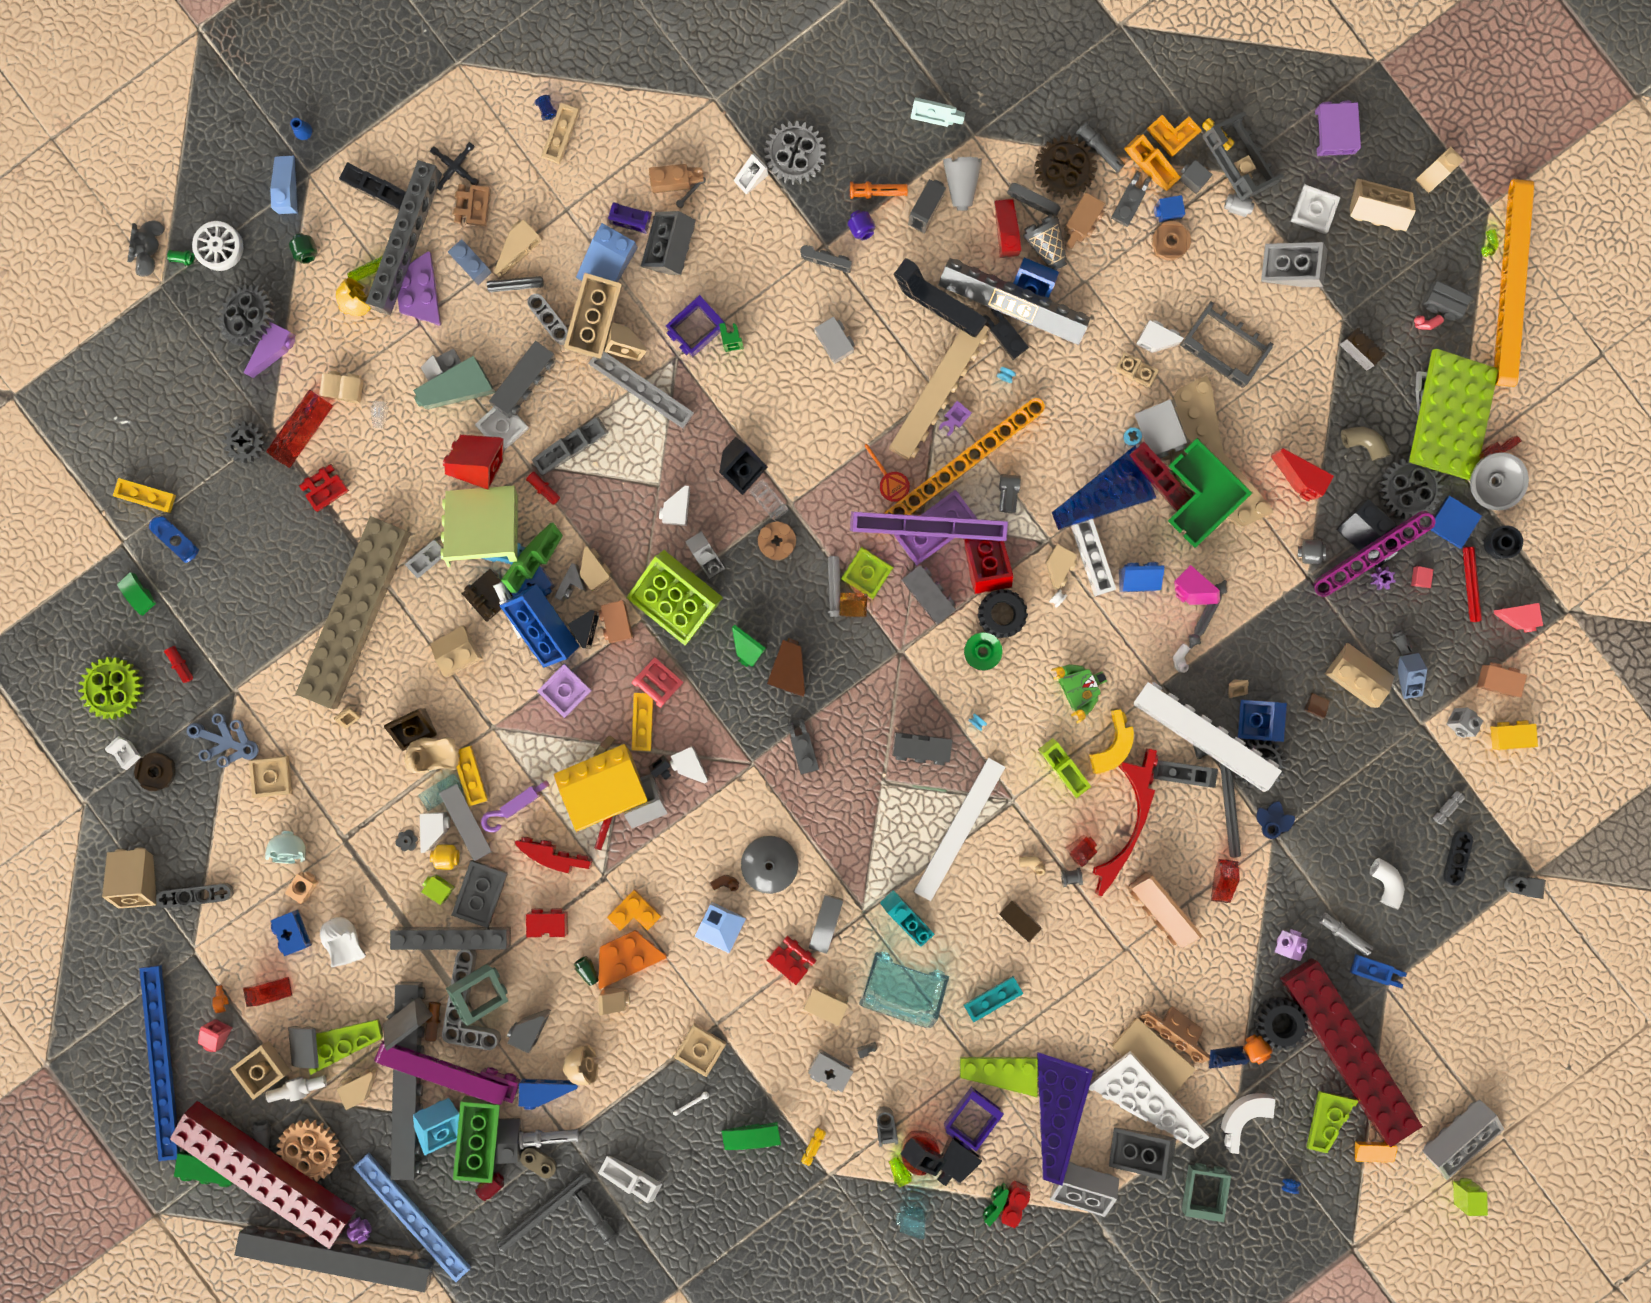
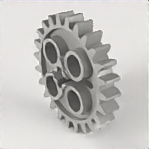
M789 121L788 127L781 124V130L774 128L776 135L769 134V138L772 141L766 140L768 148H764V153L768 154L765 156V161H770L767 163V167L772 168L771 174L778 173V180L784 177V183L791 179L792 185H794L795 180L802 184L803 178L809 182V175L815 178V170L821 172L819 165L825 164L822 158L826 157V153L823 152L826 146L821 144L823 137L817 138L819 131L813 133V126L807 129L806 122L801 127L798 121H796L795 126H792V123ZM801 137L798 153L795 154L792 168H789L792 161V153L795 152L798 138ZM793 138L794 142L791 144L785 143V139ZM805 144L812 146L810 150H805L802 147ZM782 155L788 157L785 162L779 161L778 158ZM798 162H804L806 166L804 168H798L796 164Z

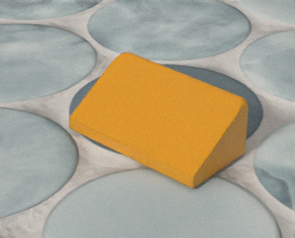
M1355 1141L1356 1162L1395 1161L1397 1153L1396 1144L1390 1148L1384 1142Z

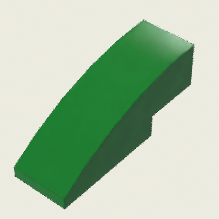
M778 1122L763 1125L758 1123L721 1131L725 1150H746L781 1145Z

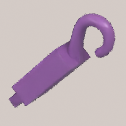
M544 781L537 787L535 785L529 787L502 806L500 810L486 812L481 819L483 829L487 832L499 831L501 825L498 824L496 827H490L487 824L488 818L495 816L509 818L540 797V792L550 785L548 781Z

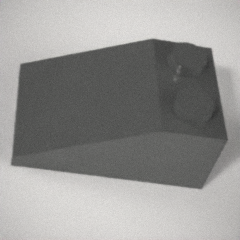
M420 997L415 1000L410 998L402 1004L404 1008L401 1011L394 1010L386 1016L388 1020L383 1023L384 1046L387 1051L433 1016Z
M1115 1127L1109 1167L1167 1180L1172 1175L1176 1138Z

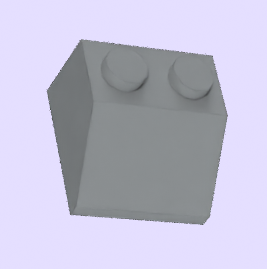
M652 774L640 778L648 801L623 812L631 828L667 814L664 800Z

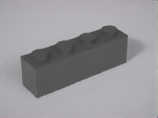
M535 340L489 400L491 406L509 419L512 415L516 416L521 409L520 405L524 400L527 401L531 397L532 389L535 385L539 386L543 381L545 372L547 370L550 371L556 363L554 353Z

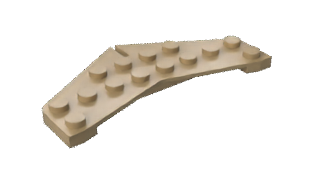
M1206 375L1178 389L1174 396L1177 405L1175 409L1186 437L1190 440L1186 447L1196 438H1199L1253 492L1227 518L1236 525L1243 527L1274 513L1266 499L1223 452L1213 391L1208 376ZM1175 449L1171 450V463L1181 453L1186 456L1188 453L1184 451L1185 449L1177 452ZM1170 469V473L1174 474L1175 472ZM1179 476L1175 477L1181 486L1192 494H1196Z

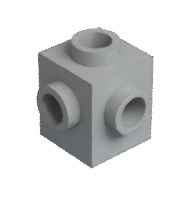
M1468 707L1454 708L1447 725L1459 737H1476L1483 720L1475 711Z

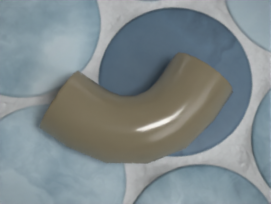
M1361 426L1341 431V439L1346 448L1357 445L1364 446L1368 450L1372 461L1391 455L1383 436L1374 429Z

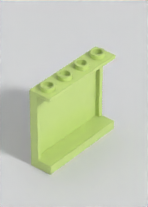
M514 485L490 487L489 490L476 488L445 491V499H442V506L445 510V515H442L444 531L441 532L444 548H441L440 553L441 559L445 560L447 567H451L452 560L507 556L509 562H517L518 494Z

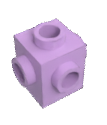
M1290 929V932L1282 930L1277 939L1275 952L1301 961L1302 955L1307 949L1306 943L1308 939L1301 937L1302 933Z

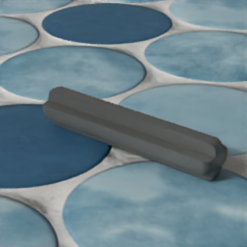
M541 276L487 282V290L489 292L541 288L544 286Z

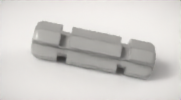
M1456 791L1451 796L1452 799H1448L1439 810L1440 813L1437 812L1433 819L1438 824L1442 825L1447 820L1446 817H1450L1459 806L1458 803L1463 802L1465 796L1462 793Z

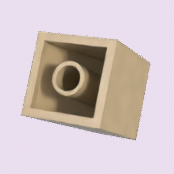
M135 848L130 851L117 849L115 852H107L102 897L117 908L156 905L153 855L145 848Z

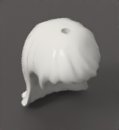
M336 917L322 925L320 938L323 946L329 952L331 967L346 965L366 957V954L360 948L357 931L348 919Z

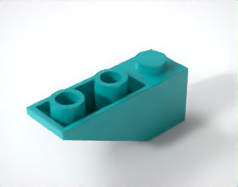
M894 890L880 902L891 918L920 947L935 935Z

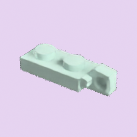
M915 97L911 119L948 127V125H953V123L963 125L965 112L958 111L956 107Z

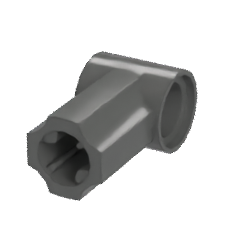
M1001 474L999 512L1016 513L1017 494L1020 490L1021 476Z

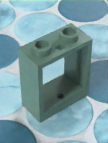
M486 964L446 988L461 1021L467 1026L508 1002L506 994H508L507 989L503 984H500L498 980L500 975L495 967L492 968ZM489 976L498 996L470 1012L461 993Z
M1201 1163L1188 1165L1182 1212L1185 1216L1224 1222L1231 1175L1225 1168L1220 1166L1208 1168ZM1195 1173L1221 1177L1216 1208L1191 1204Z

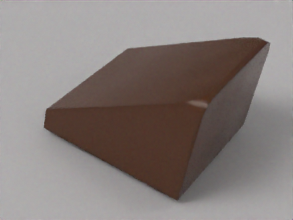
M1311 693L1304 711L1319 718H1325L1330 701Z

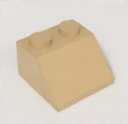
M464 625L430 644L434 659L444 677H451L483 659Z

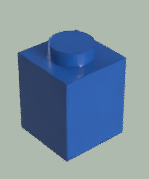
M1182 195L1158 200L1156 206H1154L1155 217H1158L1159 223L1183 218L1185 208Z

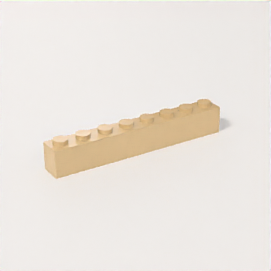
M984 326L976 338L962 330L959 332L891 443L889 450L907 461L911 457L915 458L920 450L917 447L920 441L925 442L930 433L927 431L929 426L936 424L940 417L937 413L941 408L944 410L950 401L947 398L950 392L955 393L960 384L957 382L960 376L964 377L970 367L967 364L970 360L974 361L980 352L977 350L980 343L984 345L988 339L989 334L987 332L989 327Z

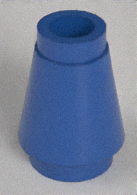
M299 118L291 120L290 125L296 138L306 140L311 137L312 127L308 122Z

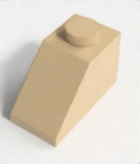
M1450 147L1415 180L1429 193L1456 169L1464 159Z
M611 322L604 352L639 362L646 353L647 348L629 327Z
M627 988L603 989L598 995L599 1015L625 1011L627 1005H630V993H627Z

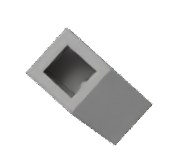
M702 531L685 541L709 579L725 569Z

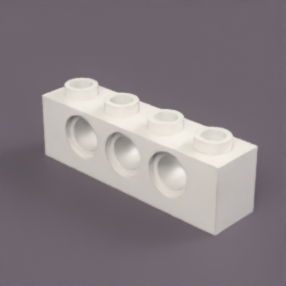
M1092 516L1071 523L1070 525L1094 597L1116 590Z

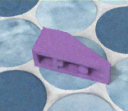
M269 322L272 328H266L268 334L262 335V340L259 341L244 373L252 378L257 376L293 347L296 335Z

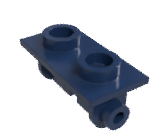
M1243 1046L1210 1050L1209 1068L1246 1065L1250 1058L1247 1054L1243 1053Z

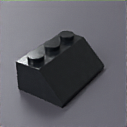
M1367 499L1361 501L1336 530L1360 551L1397 527V525L1374 503ZM1393 538L1388 539L1385 546L1393 547L1396 540ZM1376 549L1371 550L1368 557L1376 558L1379 551ZM1398 550L1391 556L1387 557L1375 566L1381 567L1384 563H1386L1389 559L1396 555L1400 550Z

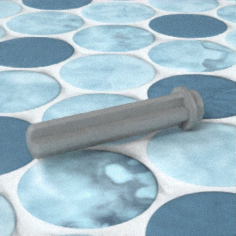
M830 556L828 557L830 611L828 613H830V617H841L843 610H841L839 557Z

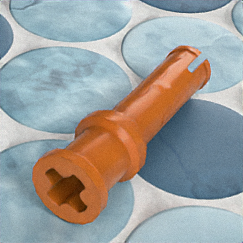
M850 181V199L854 197H866V199H869L871 196H907L908 194L907 184H871L869 181H866V183H853V181Z

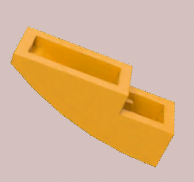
M1144 134L1137 135L1124 148L1135 163L1165 191H1168L1181 178L1158 148L1154 149Z

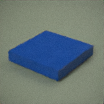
M1449 495L1434 516L1435 526L1430 531L1460 549L1464 546L1482 515Z

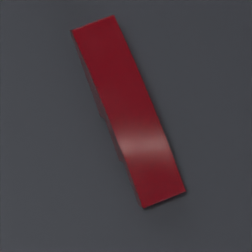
M1142 442L1129 455L1175 511H1178L1191 499L1180 486L1179 481L1169 472L1170 469L1145 442Z

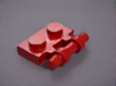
M332 464L327 467L323 466L318 470V473L312 477L308 476L299 485L302 491L308 488L311 490L305 497L316 512H319L349 491L338 474L331 478L330 473L335 471ZM324 479L325 482L317 487L315 483Z
M787 935L783 942L788 947L783 949L778 945L768 957L767 962L797 985L808 972V969L803 964L807 961L813 966L817 960L809 950H804L798 945L799 942L797 940H792ZM793 950L801 956L799 960L790 954Z

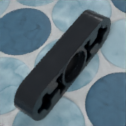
M1457 831L1453 835L1443 874L1444 881L1449 885L1459 886L1464 880L1473 845V836L1469 832ZM1464 836L1467 841L1462 843L1459 841V838ZM1457 847L1464 848L1465 851L1459 850V849H1456V848H1457ZM1456 853H1461L1463 856V860L1459 864L1454 862V855ZM1452 865L1460 867V870H1455L1454 868H1452ZM1455 873L1457 880L1450 878V874L1453 875Z

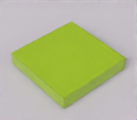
M861 547L841 580L869 598L874 599L892 571L893 566Z

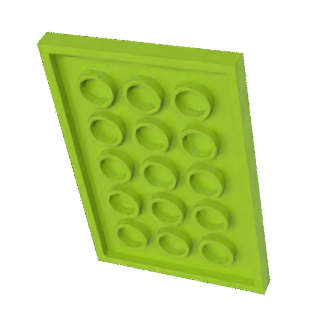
M1440 349L1432 350L1409 463L1470 481L1472 472L1481 457L1498 375L1497 368Z

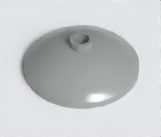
M1502 452L1490 454L1481 459L1472 472L1470 479L1472 495L1481 506L1487 509H1509L1515 506L1525 495L1529 482L1528 472L1524 463L1512 454ZM1495 477L1496 481L1492 484V478Z

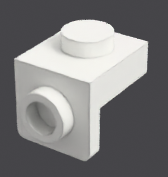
M120 736L105 748L106 752L115 756L121 768L128 770L141 758L132 742Z

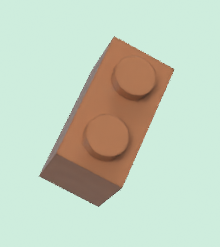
M625 601L600 605L599 617L601 622L604 621L606 629H603L605 640L612 644L633 639Z
M1490 662V665H1482L1477 688L1511 697H1522L1527 675L1520 673V669L1509 667L1507 670L1503 669L1501 664Z

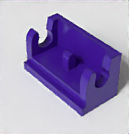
M613 202L608 221L611 225L647 234L652 212L634 209Z

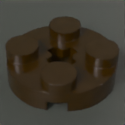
M154 752L146 754L137 761L134 768V776L138 779V782L141 784L140 786L148 791H159L168 788L175 777V762L163 753ZM155 767L159 770V774L156 777L151 772V769H155Z

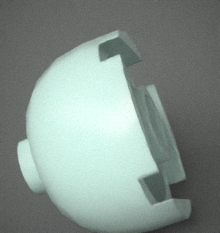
M283 831L280 835L270 839L266 847L265 858L266 860L269 857L273 858L272 862L292 864L295 863L294 859H300V862H303L306 857L305 844L300 837L293 835V832Z

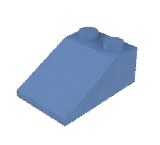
M601 223L590 243L576 278L582 281L584 273L618 282L638 248L635 241Z

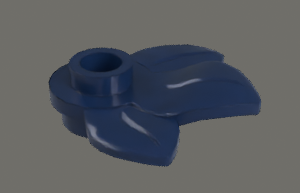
M1279 801L1272 803L1267 810L1258 808L1256 813L1257 822L1262 826V834L1268 839H1275L1281 832L1289 831L1295 821V816L1284 815ZM1269 826H1273L1274 831L1272 833L1268 832Z

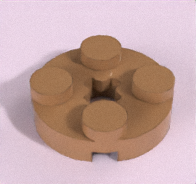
M1177 221L1164 222L1156 229L1152 236V248L1155 255L1168 261L1183 257L1191 245L1190 232L1183 227V224ZM1169 236H1172L1176 243L1169 245L1166 240L1169 239Z
M772 522L761 529L758 536V546L766 557L772 560H783L793 552L796 546V536L789 525L782 522ZM774 536L782 538L783 542H780V546H776L775 543L772 544Z

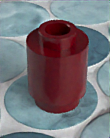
M493 1172L492 1183L480 1182L475 1189L477 1196L483 1201L491 1199L504 1187V1177L499 1172Z

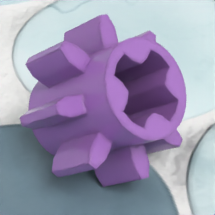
M1388 566L1384 567L1383 571L1380 567H1377L1376 573L1370 574L1373 577L1371 584L1377 585V590H1381L1383 586L1385 589H1390L1389 584L1396 582L1393 580L1395 572L1391 573L1388 571Z
M360 1217L349 1223L350 1227L347 1228V1235L352 1242L357 1240L360 1244L368 1240L367 1238L370 1237L369 1233H371L372 1229L367 1219L361 1221Z

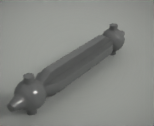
M1226 580L1215 585L1220 590V602L1222 594L1228 592ZM1220 602L1218 604L1206 605L1194 629V634L1188 636L1189 648L1192 649L1195 645L1201 644L1200 636L1206 631Z

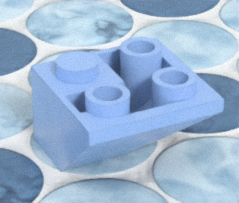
M711 902L695 937L730 953L746 918Z

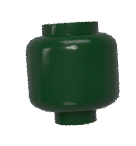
M298 233L289 242V248L296 261L307 264L315 260L318 252L311 236Z

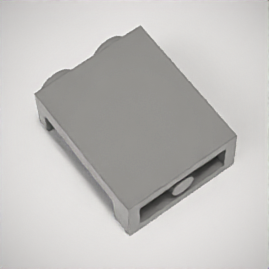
M1174 399L1167 400L1135 414L1145 443L1159 458L1169 455L1168 451L1175 449L1177 452L1187 448L1186 444L1190 443L1175 409L1177 405Z

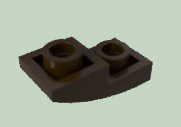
M1011 901L999 914L1028 942L1043 929L1015 901Z

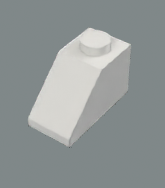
M689 486L681 488L664 502L663 508L660 507L659 519H662L663 524L687 526Z
M694 746L671 756L670 764L674 771L677 770L679 774L702 783L709 781Z
M447 812L420 814L421 853L430 851L445 835L448 828H450V817H447Z

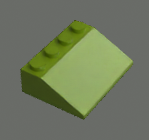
M665 550L654 557L626 597L685 646L723 599L721 595Z

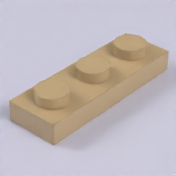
M560 103L541 155L543 159L561 164L580 112L578 108Z

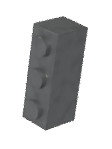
M919 565L901 581L935 624L938 625L956 610L954 608L956 604L950 596L945 597L942 593L944 589L938 581L933 582L930 578L932 574L926 566L922 568Z

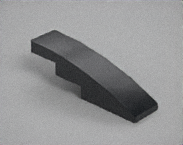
M349 162L346 163L339 177L341 182L398 211L400 210L406 191L390 182L382 180L367 171H363Z

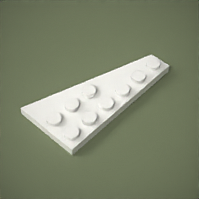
M1131 1051L1090 1083L1089 1090L1098 1092L1103 1098L1112 1100L1126 1111L1146 1122H1151L1156 1125V1128L1167 1131L1174 1135V1138L1194 1149L1209 1138L1206 1130Z

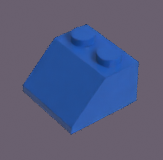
M1024 257L1013 283L1022 289L1031 290L1036 295L1049 298L1059 272Z
M1241 700L1238 738L1284 742L1287 703Z

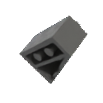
M894 732L892 756H895L896 760L907 761V758L915 759L914 762L926 763V760L934 761L933 764L945 766V762L950 763L953 740Z

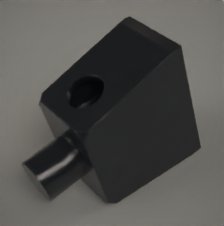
M949 1136L941 1153V1156L947 1161L941 1168L942 1173L937 1180L947 1186L952 1178L961 1183L981 1164V1156L972 1149L968 1150L957 1138Z

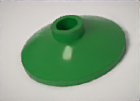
M980 632L971 636L964 647V655L968 664L981 671L994 668L1000 662L1003 654L1002 645L998 638L986 632ZM985 647L987 649V652L985 654H981L979 651L980 648Z

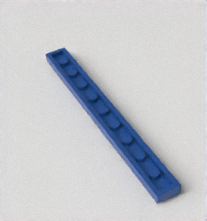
M162 965L142 967L139 970L158 1160H175L180 1152V1146L170 1140L178 1124Z

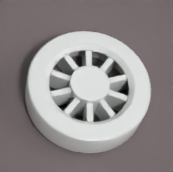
M211 221L202 225L196 231L192 242L193 252L198 261L209 269L216 271L228 270L235 266L241 259L244 249L243 240L238 231L222 221ZM229 245H235L234 249L228 248ZM227 251L232 253L229 258L225 254ZM220 255L225 259L224 262H220Z

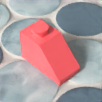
M1539 603L1494 610V614L1516 630L1524 629V633L1537 631L1536 627L1543 626Z
M214 1019L201 1027L198 1044L202 1045L206 1051L216 1052L223 1047L233 1027Z

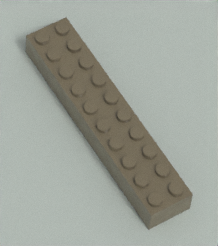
M370 516L295 693L296 695L327 708L338 709L411 532Z

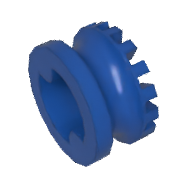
M1283 1179L1285 1184L1282 1186L1283 1191L1299 1194L1300 1190L1298 1187L1301 1186L1299 1181L1294 1180L1293 1182V1179L1291 1181L1290 1179Z

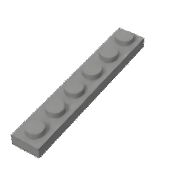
M604 351L601 359L593 357L588 363L591 367L682 429L685 428L694 415V412Z

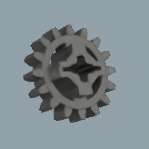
M242 421V426L236 422L235 428L228 427L230 433H224L227 440H222L223 443L227 444L223 449L230 451L227 455L228 457H234L236 462L241 460V463L244 464L247 463V459L253 463V457L261 458L258 453L265 452L262 445H267L266 442L262 441L266 436L259 434L262 430L261 428H255L253 423L248 425L245 421ZM250 431L254 434L256 439H253L251 437ZM246 440H247V441H250V442L244 443L243 445H242V444H239V443L245 442Z

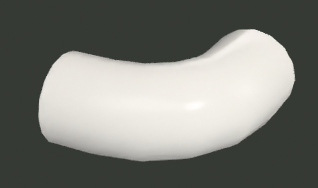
M1377 858L1370 868V875L1381 880L1384 884L1385 889L1380 902L1399 909L1405 891L1403 878L1395 867Z

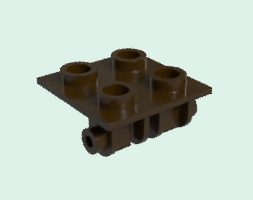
M491 568L472 585H467L464 588L465 591L461 593L486 622L501 610L500 599L493 586L502 581Z

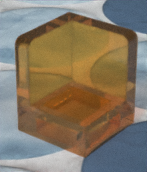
M840 593L839 615L866 617L867 594Z

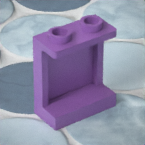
M1342 101L1339 104H1332V102L1321 103L1315 110V115H1318L1320 138L1317 156L1356 154L1361 148L1358 103H1351V101Z

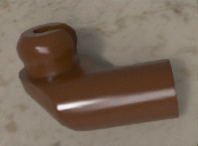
M722 875L710 882L713 890L722 886L729 888L730 891H737L739 888V881L729 875Z

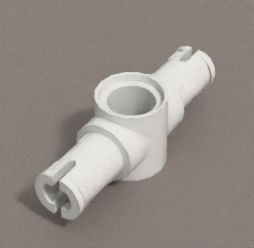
M323 1075L309 1080L297 1077L288 1080L282 1087L267 1091L266 1100L270 1103L284 1098L286 1100L290 1099V1101L302 1099L310 1091L326 1087V1077Z

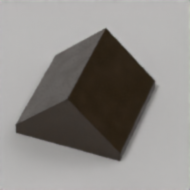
M419 708L384 725L386 731L402 751L407 750L409 744L420 738H432L437 735L425 708Z

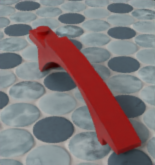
M1146 748L1142 767L1125 762L1118 765L1128 778L1135 793L1137 818L1133 833L1125 847L1109 861L1093 867L1092 873L1099 876L1095 894L1098 896H1103L1132 853L1145 825L1155 790L1148 788V786L1153 782L1154 774L1152 770L1153 766H1156L1159 756L1156 755V750Z

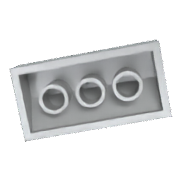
M1479 1099L1477 1102L1471 1103L1465 1113L1455 1117L1453 1123L1448 1128H1443L1437 1138L1427 1142L1422 1151L1442 1176L1448 1180L1498 1136L1504 1128L1498 1116Z

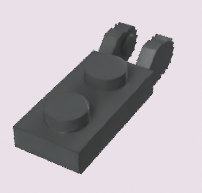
M1139 171L1136 172L1131 184L1129 183L1111 217V219L1126 227L1129 226L1152 179L1148 176L1141 189L1136 187L1135 184L1141 176Z
M804 245L800 249L801 258L843 272H851L852 261L846 256H832L830 252L825 250L818 252L810 245Z
M799 719V725L803 732L802 735H795V728L792 722L788 723L799 771L802 775L819 770L804 720Z

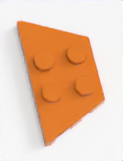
M638 931L629 932L600 946L598 987L602 989L666 959L667 955L656 948L649 940H646Z

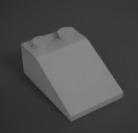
M1324 242L1265 244L1261 281L1297 287H1324L1328 251Z

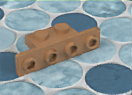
M1173 1006L1168 1009L1163 1020L1151 1011H1147L1139 1017L1147 1027L1153 1028L1162 1038L1169 1040L1177 1049L1191 1056V1059L1195 1062L1204 1063L1210 1060V1055L1196 1045L1204 1029Z

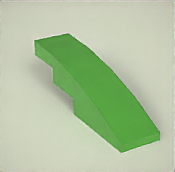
M550 523L529 543L517 557V562H513L501 581L511 593H518L525 579H532L540 564H547L563 537L554 523Z

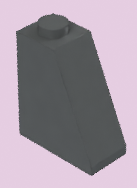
M929 179L910 213L908 226L925 234L946 192V187H944L942 182Z

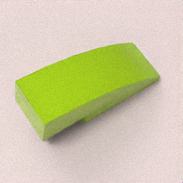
M1054 738L1038 749L1075 798H1078L1091 787L1072 759Z

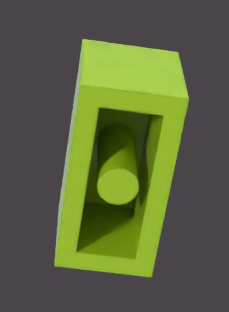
M1469 1178L1453 1181L1454 1205L1467 1216H1488L1487 1191Z

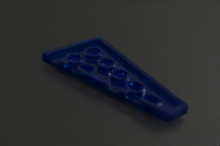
M1136 445L1051 512L1058 530L1156 499L1151 482L1129 456L1137 448Z

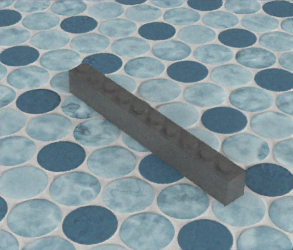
M400 981L395 984L394 1010L401 1011L404 1008L402 1004L410 998H413V1000L418 997L421 1000L424 999L425 987H423V982ZM424 1026L418 1027L398 1042L397 1045L424 1054V1045H421V1039L425 1033ZM393 1069L391 1180H414L421 1173L422 1163L419 1162V1154H421L422 1148L414 1128L413 1114L423 1109V1104L420 1103V1096L423 1095V1084H421V1078Z
M253 1225L245 1226L239 1232L234 1256L424 1293L430 1285L434 1263L424 1258L416 1260L411 1259L407 1255H391L387 1251L375 1252L367 1247L354 1248L351 1244H333L328 1249L310 1236L298 1237L294 1233L282 1234L277 1233L274 1229L261 1230Z

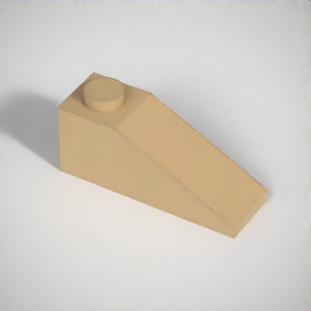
M524 219L521 222L517 221L508 234L494 270L500 279L542 242L540 236Z

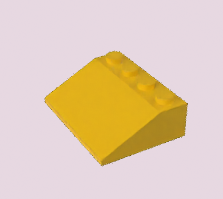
M625 744L554 773L558 790L576 832L648 801L632 754Z

